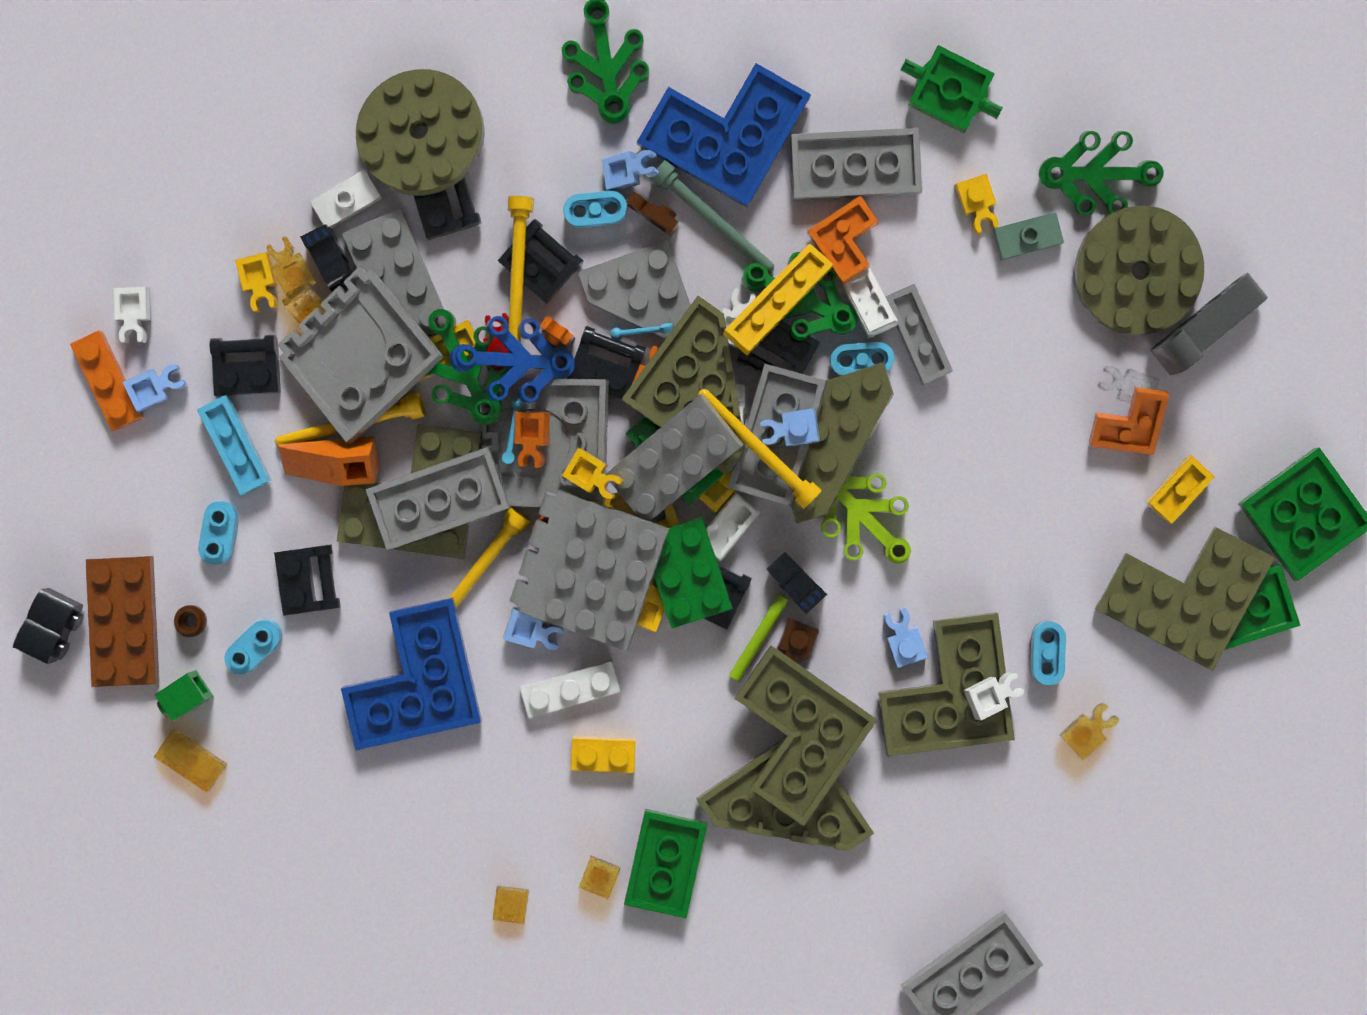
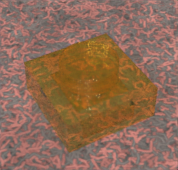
M306 283L282 300L284 307L299 324L316 308L320 309L323 313L326 312L321 306L322 298L309 283Z
M591 855L578 888L608 899L619 874L620 867Z
M497 886L492 920L524 924L529 889Z

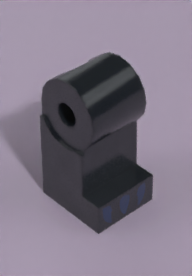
M324 224L300 236L329 289L334 291L338 286H344V281L353 272L333 229Z
M786 552L766 568L779 583V586L805 614L828 595Z

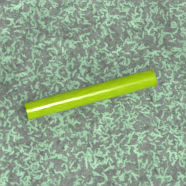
M779 594L777 595L730 672V677L740 682L789 602L788 599Z

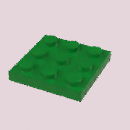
M1320 447L1313 448L1238 503L1293 581H1299L1367 532V512Z

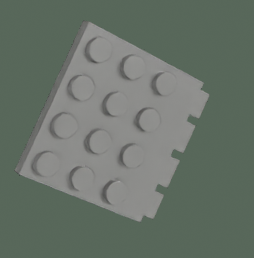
M361 266L344 281V284L349 289L347 292L341 286H338L321 303V306L326 311L325 313L316 308L298 325L303 332L302 335L294 329L278 344V347L283 352L279 356L281 361L345 442L351 444L444 358L442 353L379 276L371 270L366 272Z
M520 378L508 389V395L500 401L502 412L499 419L492 424L482 425L481 439H492V445H481V449L490 447L510 506L541 507L545 492L557 495L559 490L605 505L606 498L600 494L597 486L592 493H589L564 478L562 474L578 448L585 450L607 464L609 380L551 379L540 390L537 400L531 403H524L521 411L550 413L549 445L541 446V450L545 455V464L543 467L534 468L535 460L532 455H529V464L527 466L520 467L518 465V455L523 450V444H514L512 451L514 461L511 464H506L501 459L502 454L506 452L514 411L512 401L515 398H519L518 390L522 385L534 380V378ZM500 387L497 393L498 397L502 395V390ZM526 387L524 390L525 396L532 398V389ZM482 403V407H490L488 403Z
M559 490L557 495L545 492L538 514L549 518V520L546 522L536 519L529 545L539 548L538 552L530 549L526 550L519 575L529 578V581L516 580L510 602L520 605L518 612L627 651L670 529L563 490Z

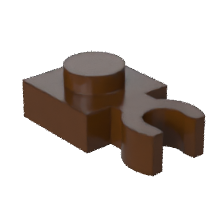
M634 191L626 201L630 209L645 217V220L670 237L679 226V221L675 219L677 214L667 206L661 204L660 207H657L653 203L650 204Z
M789 618L777 647L784 650V654L796 663L798 657L808 660L819 630Z

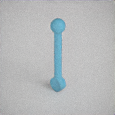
M666 323L661 326L628 330L613 328L610 336L612 339L619 340L622 336L659 332L667 334L673 330L672 323Z
M515 398L512 401L514 411L506 452L501 456L502 461L506 464H511L514 461L512 451L515 436V411H520L524 407V402L519 398Z

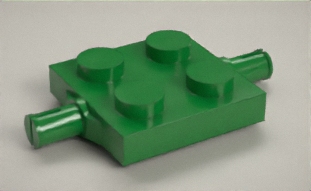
M940 45L936 47L931 59L923 67L906 58L900 71L917 79L915 91L908 106L962 133L966 132L972 118L979 111L997 120L1003 109L1002 106L986 99L988 87L995 73Z

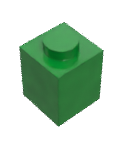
M197 670L186 673L154 694L158 699L157 706L160 712L165 717H170L172 721L182 718L214 697Z

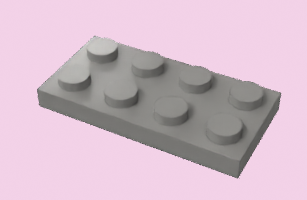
M919 128L791 134L793 200L853 198L860 195L861 197L913 195L922 193Z
M400 208L343 232L342 235L356 268L361 266L366 272L369 270L375 272L428 337L435 335L429 328L428 319L433 311L444 309L403 210ZM437 317L435 321L436 326L443 328L446 325L445 317Z
M764 364L746 427L762 442V439H769L774 435L772 427H760V422L764 420L783 423L782 413L812 408L816 409L818 418L828 382L823 379ZM781 438L775 445H766L800 478L810 444L787 447L785 438ZM745 444L746 450L734 465L728 488L791 506L794 498L792 492L794 490Z
M701 394L608 471L606 475H617L624 480L623 485H619L614 481L610 483L639 518L651 521L744 444L707 398Z
M490 447L365 489L387 551L511 508Z
M1003 910L901 984V987L921 1015H976L1043 966V964Z

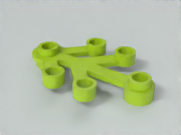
M876 473L869 477H849L839 492L829 515L824 516L821 532L830 538L836 537L840 533L841 525L836 520L838 499L847 508L846 544L843 548L845 557L849 560H858L863 555V547L860 544L861 522L884 546L885 557L892 563L900 564L907 561L910 557L911 548L909 543L904 539L894 538L869 512H891L894 515H903L909 509L907 499L902 496H896L892 499H855L847 490L868 488L873 493L881 492L886 487V479L881 474ZM872 478H880L882 485L879 489L872 488L870 484ZM896 500H901L904 503V509L900 512L895 511L893 508V503ZM828 522L836 524L837 529L835 533L828 534L825 531V526ZM853 544L859 548V553L855 557H851L847 551L848 547ZM896 545H901L904 549V553L900 557H896L893 554V548Z

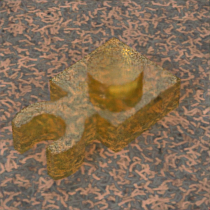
M284 236L282 237V241L285 244L283 251L276 252L271 244L267 245V251L275 261L279 262L271 268L284 294L289 298L316 284V281L301 253L293 255L294 247L289 239Z
M1104 703L1098 704L1093 709L1090 719L1086 715L1081 714L1059 734L1082 760L1088 757L1107 739L1101 731L1104 728H1113L1119 722V718L1115 715L1111 716L1107 721H1103L1102 713L1108 708Z

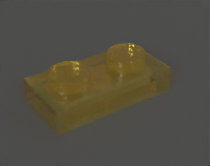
M177 729L171 730L154 755V758L206 793L211 790L228 765Z

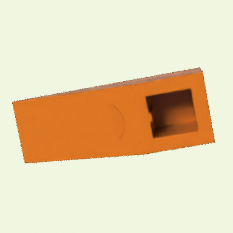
M374 436L359 437L352 444L346 443L344 439L279 444L278 446L286 475L340 486L373 484L376 482L380 460Z

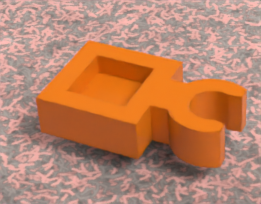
M546 316L539 326L545 332L543 337L555 347H559L562 344L568 348L575 339L568 329L558 324L549 316Z
M515 411L514 444H523V450L518 455V465L520 467L529 464V455L534 457V468L544 466L545 455L541 450V446L549 445V412Z

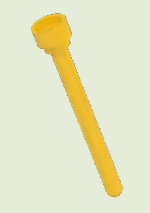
M509 196L507 210L511 212L510 217L514 218L508 330L521 343L518 325L522 322L526 219H529L530 213H533L534 198Z
M702 389L698 392L697 396L703 394L736 436L794 490L792 494L796 497L795 501L803 509L818 496L822 490L813 481L811 483L806 479L802 481L708 390Z
M415 392L406 395L405 399H401L399 404L393 405L375 423L400 416L405 418L411 417L412 419L425 417L426 410L421 394ZM329 422L276 437L275 445L278 447L279 444L307 442L337 434L338 431Z
M513 507L508 509L503 516L505 519L502 522L503 528L449 598L454 597L456 608L513 534L517 535L520 531L524 532L531 523L517 509Z

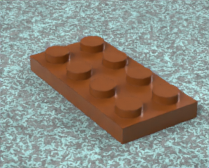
M154 556L85 559L91 687L159 683Z

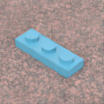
M224 395L197 409L240 495H246L272 481L229 396Z

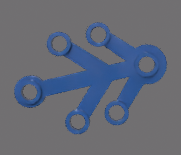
M495 316L487 322L486 329L489 335L496 337L510 353L476 351L471 345L461 344L454 348L449 355L451 366L458 372H467L475 365L512 367L504 376L487 387L486 393L488 398L495 402L504 399L508 395V389L530 368L543 370L532 382L525 383L519 388L518 397L524 403H531L537 400L540 390L552 378L564 379L573 372L575 366L572 354L562 347L553 348L539 332L538 322L532 318H527L518 325V333L523 339H529L541 355H531L510 333L507 320L501 316ZM496 321L501 324V332L493 329V322ZM525 324H530L532 326V334H528L525 332ZM462 351L470 355L469 362H464L461 359ZM556 357L563 360V368H559L556 365ZM493 386L501 388L502 395L500 397L494 395ZM526 387L532 389V398L525 396L524 390Z

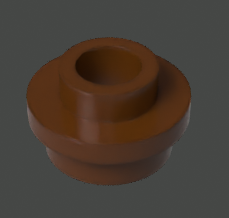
M187 605L180 608L174 616L176 630L185 637H194L201 634L207 625L205 612L195 605ZM189 615H193L196 618V624L193 627L187 624V617Z

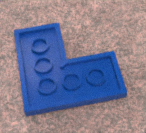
M755 63L726 116L723 118L668 86L637 140V145L645 150L655 152L657 157L664 161L667 160L671 165L748 208L808 103L811 94Z
M454 597L390 611V620L403 673L351 684L341 688L355 751L478 724L482 721Z

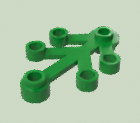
M588 0L584 6V17L586 22L593 26L599 61L584 52L580 45L572 40L563 44L562 55L567 62H577L603 80L605 93L588 83L584 74L580 72L571 73L567 83L571 92L575 94L582 93L598 104L599 114L604 121L610 124H618L623 122L629 115V97L638 84L646 81L649 77V66L647 63L641 60L635 61L630 67V75L617 91L615 78L632 53L642 48L644 43L643 34L637 29L627 31L624 43L615 56L611 58L605 25L610 17L609 6L604 0ZM600 10L603 16L600 19H594L591 17L592 12ZM631 36H638L640 38L639 43L636 45L630 44L628 39ZM569 47H575L578 51L576 55L568 56L566 50ZM643 67L646 72L643 76H637L634 74L635 68ZM573 79H582V86L579 88L573 87L571 85ZM613 103L620 106V110L617 113H611L608 108Z
M1117 131L1113 134L1111 141L1085 166H1072L1087 150L1093 151L1101 143L1100 135L1097 132H1083L1079 137V141L1061 158L1050 157L1041 164L1038 172L1040 182L1050 189L1060 188L1072 201L1076 212L1083 216L1091 215L1095 211L1096 202L1089 196H1083L1071 180H1084L1106 204L1108 213L1114 212L1112 204L1116 200L1121 201V209L1127 208V201L1123 197L1116 196L1103 180H1137L1141 185L1152 187L1159 184L1164 175L1161 164L1152 160L1142 161L1137 167H1103L1119 151H1126L1132 146L1133 137L1129 132ZM1092 134L1095 142L1092 146L1087 147L1085 138ZM1120 135H1125L1127 139L1123 147H1119L1117 144V139ZM1058 167L1061 174L1057 179H1052L1050 175L1051 170ZM1150 168H1154L1156 175L1153 179L1149 180L1146 173ZM1088 200L1090 202L1089 209L1084 212L1081 211V202Z
M800 252L793 253L790 256L787 265H789ZM753 263L745 268L741 281L747 290L758 292L766 288L775 278L768 275V271L763 265ZM832 269L827 273L830 275L831 281H825L822 278L817 283L820 287H823L828 304L818 300L815 290L812 288L781 320L810 312L823 317L811 322H807L804 319L796 320L790 328V335L794 340L803 341L809 335L830 330L835 334L845 335L855 328L857 314L851 306L842 303L835 285L837 277ZM756 271L760 273L761 278H753L751 272ZM837 314L844 315L847 321H840L837 318ZM795 327H803L806 333H797Z
M445 309L433 311L428 319L429 328L435 334L441 335L449 353H451L454 348L460 345L453 331L456 326V318L452 312ZM439 316H443L446 319V325L443 328L436 326L435 321ZM481 326L475 330L473 335L476 342L474 349L487 352L488 346L493 343L495 337L490 335L487 342H481L479 340V333L482 330L487 331L485 326ZM462 351L461 359L464 362H469L465 352ZM438 362L426 375L434 374L467 386L472 397L452 392L451 388L447 385L435 386L432 389L431 397L437 404L449 403L469 410L473 420L479 424H492L499 419L502 405L500 401L490 400L486 390L488 385L499 380L508 371L509 367H504L502 371L498 372L494 369V366H488L491 374L485 390H483L478 380L482 365H475L467 372H458L453 367ZM493 386V393L497 396L499 386ZM440 388L445 389L447 392V398L443 401L437 397V391ZM484 402L488 403L491 408L487 415L480 412V405Z

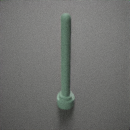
M665 160L657 168L659 173L649 179L657 187L660 188L662 186L665 189H671L753 263L763 265L768 273L774 270L772 261L677 178L678 174L674 172L676 168Z

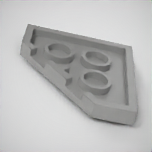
M668 240L578 271L589 304L603 309L639 328L661 326L666 323H672L674 328L691 305ZM659 332L653 334L665 340L670 333L662 334Z

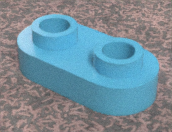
M616 191L575 194L566 200L563 213L566 221L575 228L615 225L626 217L627 203L623 195ZM609 204H615L618 210L614 214H608L606 207ZM578 207L586 210V214L581 218L574 215V211Z
M883 342L844 344L832 352L829 363L832 371L836 375L841 376L876 365L871 360L872 355L875 353L882 356V362L885 363L888 371L893 366L895 357L891 347ZM841 356H848L850 358L851 364L849 367H843L840 364Z
M213 502L204 512L198 551L200 557L208 564H223L233 555L239 513L236 507L229 502ZM218 511L224 514V520L221 523L215 520V515ZM212 543H216L219 546V551L216 555L210 551Z
M268 619L255 622L227 649L224 657L227 668L235 674H246L254 670L281 643L283 636L281 627L275 621ZM261 630L266 631L268 634L266 642H262L259 639ZM237 653H242L245 656L243 664H239L236 661Z
M1042 621L1033 628L1031 633L1030 671L1037 682L1048 686L1055 685L1062 680L1065 673L1066 634L1059 624L1052 621ZM1045 631H1050L1052 634L1049 642H1044L1042 639ZM1044 663L1051 665V670L1047 674H1043L1041 671Z

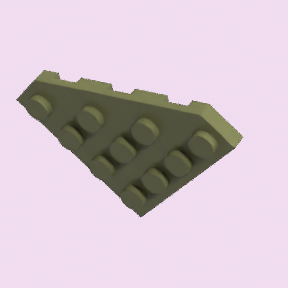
M697 296L628 389L622 401L661 428L697 398L700 390L706 389L741 421L728 338L723 335L726 329L724 313L700 296ZM745 443L718 465L716 469L727 476L745 452Z
M884 362L826 380L828 384L817 418L820 442L810 443L800 475L802 481L805 479L809 483L813 481L822 491L805 509L795 501L796 497L794 496L791 508L797 524L829 515L839 492L852 473L863 448L867 445L876 429L881 415L894 396Z
M783 739L696 798L715 827L732 828L757 835L774 836L805 844L833 847L843 851H850L874 834L838 779H836L804 826L750 789V786Z

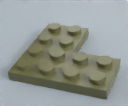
M417 424L411 473L480 450L481 433ZM375 482L373 484L344 486L337 542L386 548L365 490L382 483ZM470 522L394 548V550L465 559Z
M1214 527L1184 582L1125 553L1095 609L1213 671L1275 557Z
M993 612L933 620L941 683L878 692L886 755L889 757L1015 740L1009 697L1005 698L1007 708L980 721L975 720L963 691L989 677H996L999 682L1000 677L1006 673L998 613Z
M770 645L734 697L735 700L786 735L750 786V789L804 826L871 731L877 719Z

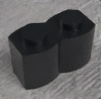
M51 588L40 589L30 606L26 620L16 635L13 648L46 664L61 660L70 647V643L67 642L70 632L76 631L83 620L84 615L81 613L83 604Z

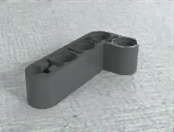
M1247 272L1169 333L1150 351L1170 376L1182 373L1204 356L1202 353L1204 350L1259 307L1268 297Z

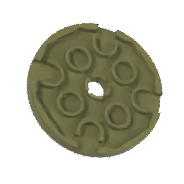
M430 69L405 71L382 82L365 100L356 124L358 152L363 163L374 178L396 192L415 196L441 192L462 180L468 174L467 170L473 164L476 157H479L485 136L483 116L472 93L456 78ZM418 124L428 127L427 134L421 139L411 136L414 129L418 127Z
M1153 206L1127 207L1102 218L1084 237L1075 260L1074 277L1076 289L1084 307L1103 326L1119 333L1131 335L1156 333L1177 323L1190 311L1196 302L1204 280L1202 249L1194 232L1175 214ZM1138 261L1142 262L1148 270V273L1141 280L1136 279L1132 274V267Z

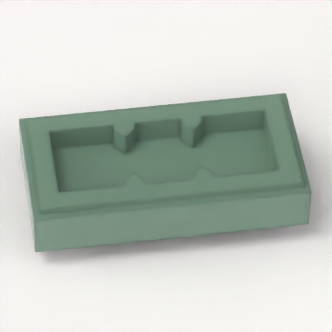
M1056 212L993 229L1000 260L1064 243Z

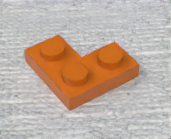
M860 195L807 230V235L818 251L834 264L832 271L842 285L870 267L869 262L859 250L854 240L877 226L878 220Z
M1135 387L1127 417L1095 413L1089 438L1090 446L1154 455L1169 400L1168 392Z

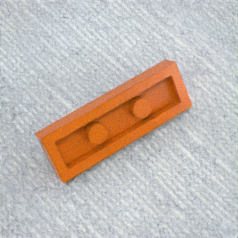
M98 330L71 343L70 346L111 431H117L144 418L142 412L136 411L122 383L126 381V378L103 331Z

